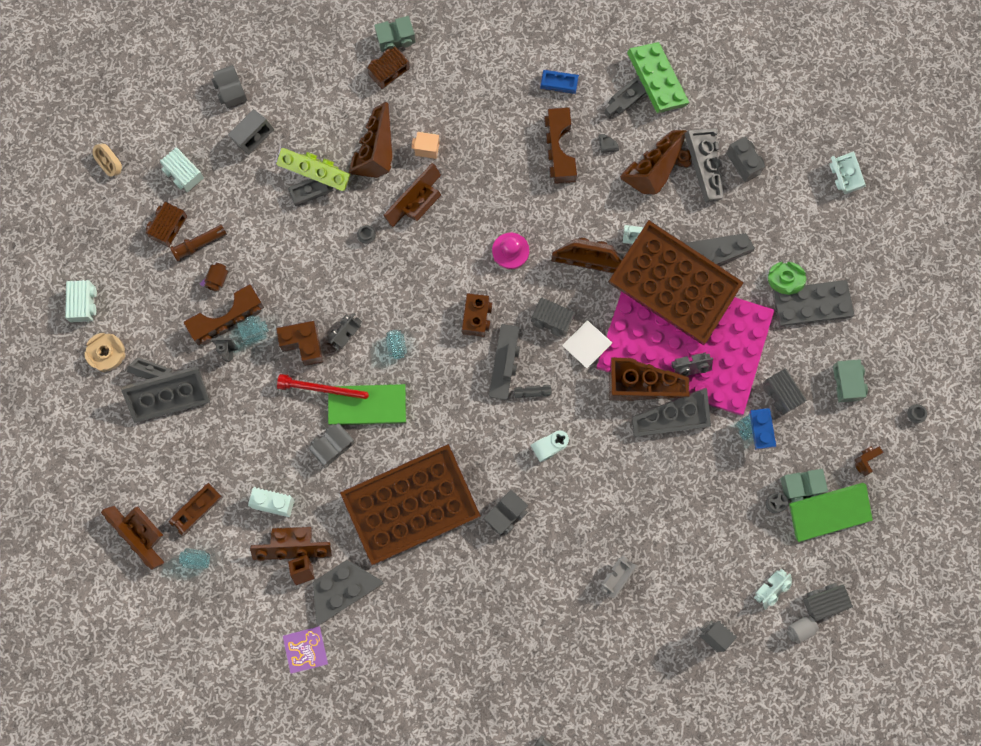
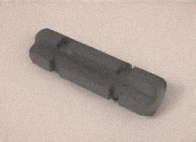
M551 385L514 388L515 398H523V396H550L552 393Z

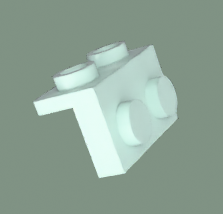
M854 151L838 158L835 156L831 157L832 163H830V168L833 174H837L838 179L835 180L838 190L842 189L844 194H848L866 187Z

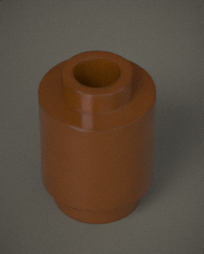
M217 262L215 265L211 264L204 280V287L219 292L229 272L226 270V266Z

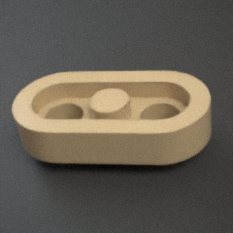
M106 144L95 145L93 147V156L108 176L119 175L122 164Z

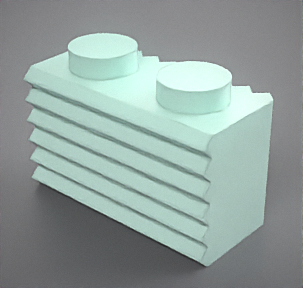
M177 147L160 160L163 166L161 170L167 177L172 176L175 179L173 182L180 190L183 188L188 192L204 179L202 173Z
M89 280L66 282L65 318L69 322L93 321V316L96 315V305L93 304V299L97 296V290Z
M254 487L248 506L252 509L290 517L294 499L290 495Z

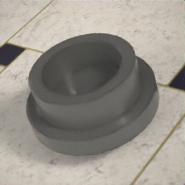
M365 225L359 228L357 237L360 242L369 244L375 240L376 232L373 227Z
M914 404L909 407L907 416L913 423H922L927 418V410L920 404Z

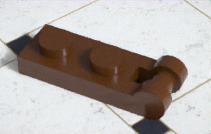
M207 483L169 520V523L172 527L175 526L178 529V533L181 536H184L223 497L210 483ZM184 516L188 519L185 524L181 521Z

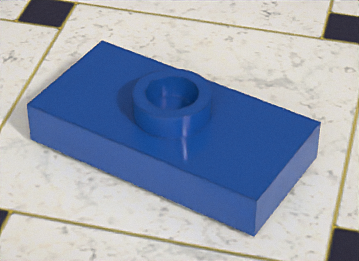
M543 70L540 89L576 94L579 75Z

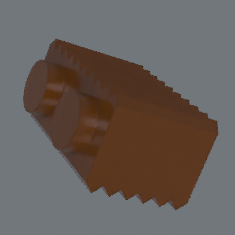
M393 47V49H387L379 59L372 60L367 69L369 76L383 89L409 70L410 65L404 55L396 47Z
M165 201L162 206L160 205L156 209L154 220L147 224L146 234L150 239L170 247L187 219V215L182 209Z

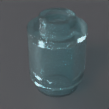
M401 330L387 332L385 340L389 356L393 357V359L403 358L408 352L404 334L401 333Z
M185 548L184 552L180 553L179 564H182V568L203 570L209 567L210 553H206L205 550Z

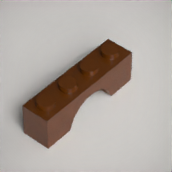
M570 107L548 109L547 116H544V125L548 127L549 132L546 133V143L550 144L548 161H552V167H549L550 178L554 179V184L576 182V160L566 155L559 145L561 137L571 130Z
M251 284L234 293L233 306L226 315L219 318H209L198 313L183 323L198 346L200 344L205 345L214 336L225 334L228 328L233 325L238 326L242 324L247 317L258 315L264 306Z

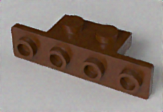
M431 163L386 211L384 217L390 226L394 227L404 215L418 221L441 196L439 190L431 187L441 176L435 164Z
M115 506L101 511L106 521L115 528L119 536L130 545L131 549L137 553L147 567L153 570L164 564V561L152 549L162 538L163 534L139 507L133 508L126 517Z
M311 527L272 528L270 544L250 546L252 559L259 561L295 559L307 555L309 558L332 556L330 542H312Z

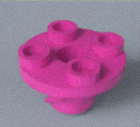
M517 233L500 235L492 247L494 261L506 269L520 268L529 257L528 242Z

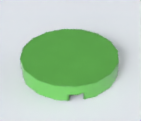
M779 262L769 270L768 282L775 291L781 294H795L804 288L806 273L798 264Z

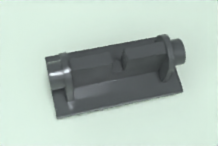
M355 313L346 314L340 320L341 325L337 330L334 328L329 333V340L326 343L331 344L333 342L334 345L332 347L337 351L343 349L350 340L345 334L348 332L353 336L361 327L362 321L357 317L353 318L356 315Z
M225 335L211 338V341L216 346L217 353L222 356L224 361L230 362L234 357V350L238 349L234 341Z
M704 352L692 355V362L689 361L688 356L676 358L675 361L671 362L675 373L687 377L693 374L712 371L713 357L711 358L710 354Z

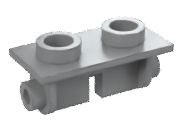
M624 556L618 558L611 569L614 572L612 574L609 573L603 583H601V591L615 599L637 566L629 562Z

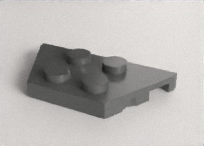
M345 560L314 580L313 590L317 626H320L383 585V581L348 560Z

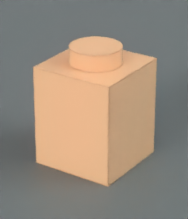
M417 132L416 138L412 140V149L415 151V156L437 159L440 143L439 135Z

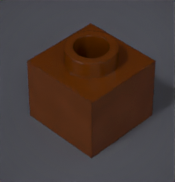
M307 555L288 561L290 576L296 586L315 579L313 565Z

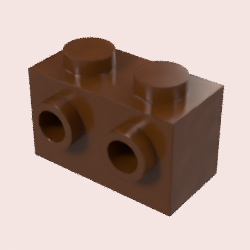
M467 293L462 326L463 335L485 337V331L489 332L490 320H487V315L492 313L493 302H489V296Z

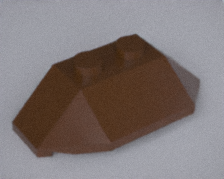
M574 238L552 253L551 262L614 273L622 261L612 245H608L604 241L592 242L587 238Z

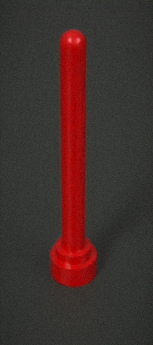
M280 374L277 380V389L281 390L293 387L360 399H367L369 397L366 391L292 380L289 375Z

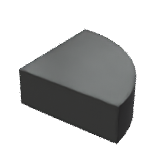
M606 134L598 135L601 153L619 151L616 141Z

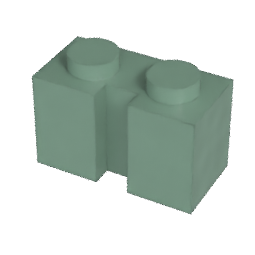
M409 16L395 19V22L392 23L386 21L374 25L381 52L393 49V47H409L416 43Z
M861 359L837 361L833 365V371L837 382L838 403L861 401L866 398L868 387L866 383L864 384L865 368L861 365Z
M823 469L788 474L780 478L783 493L788 500H792V503L804 500L803 498L814 497L828 492Z

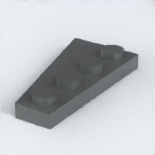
M717 128L688 130L684 134L704 202L719 201L723 198L722 178L718 171L720 159H717V150H719V145L715 138Z

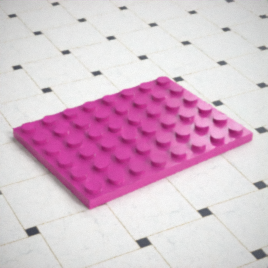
M621 292L606 336L612 344L600 355L596 369L610 373L611 357L633 358L638 362L650 364L656 368L675 373L671 362L675 361L676 358L688 356L689 361L692 362V355L705 352L710 354L711 358L713 357L712 371L687 376L689 377V394L707 388L710 406L743 416L774 309L734 297L705 345H702Z

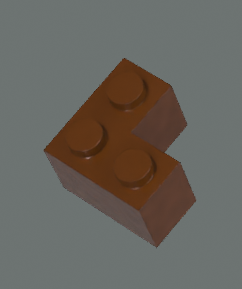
M314 321L276 328L279 347L282 352L300 349L301 360L304 366L323 363L318 330Z

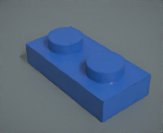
M770 408L750 410L749 415L755 450L775 448L776 441Z

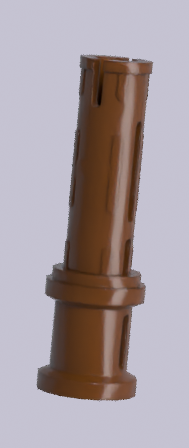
M222 224L191 240L185 239L183 243L169 248L177 262H179L182 257L188 254L193 255L196 249L227 235L225 230L217 233L224 229Z

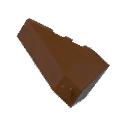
M387 102L375 107L366 125L368 132L360 139L359 144L362 146L359 153L354 152L349 169L351 175L378 178L390 172L392 143L389 104Z
M672 130L656 143V149L650 152L646 151L643 154L644 159L639 163L634 161L620 176L621 180L642 194H658L669 178L686 138L684 133L687 131Z
M611 357L609 401L686 398L690 396L689 377L638 362L633 358Z

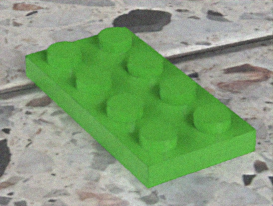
M659 42L633 47L627 51L657 113L682 108L689 104Z

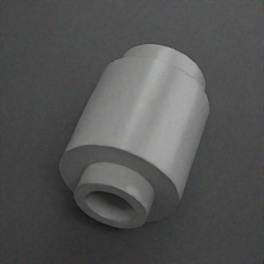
M811 616L803 617L788 626L787 635L792 642L800 644L814 636L819 627Z

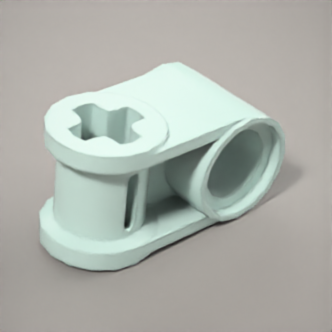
M556 431L530 446L541 463L566 448L569 437L564 431ZM557 436L564 438L562 445L555 443Z

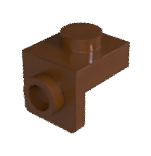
M870 446L861 451L862 456L854 459L857 471L863 474L864 477L873 472L867 461L884 453L880 446L875 449Z

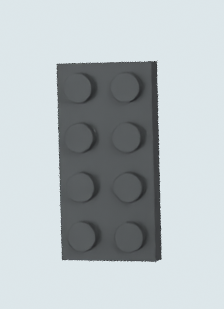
M847 280L805 285L801 291L790 295L781 294L774 289L772 291L779 327L855 316Z
M198 366L129 384L121 388L134 423L210 403V397Z

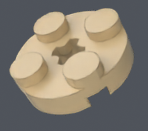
M99 333L87 342L85 359L90 366L101 372L117 368L125 358L124 345L113 334ZM103 348H105L106 350L109 349L107 356L100 355L103 353Z

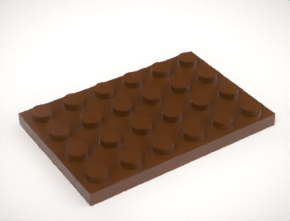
M648 220L607 283L700 344L705 345L744 282Z
M449 444L340 492L371 565L480 517V513Z

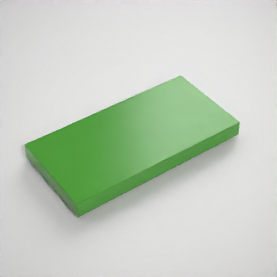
M405 384L335 386L366 391L369 394L367 399L328 393L329 425H337L338 423L340 425L406 423Z
M859 483L789 504L795 537L798 542L873 521L865 483Z

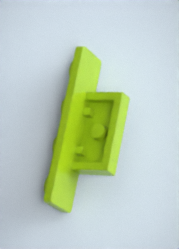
M281 148L276 165L345 191L350 174L339 170V167L333 165V161L328 159L321 161L316 159L317 155L310 152L299 154L286 148Z

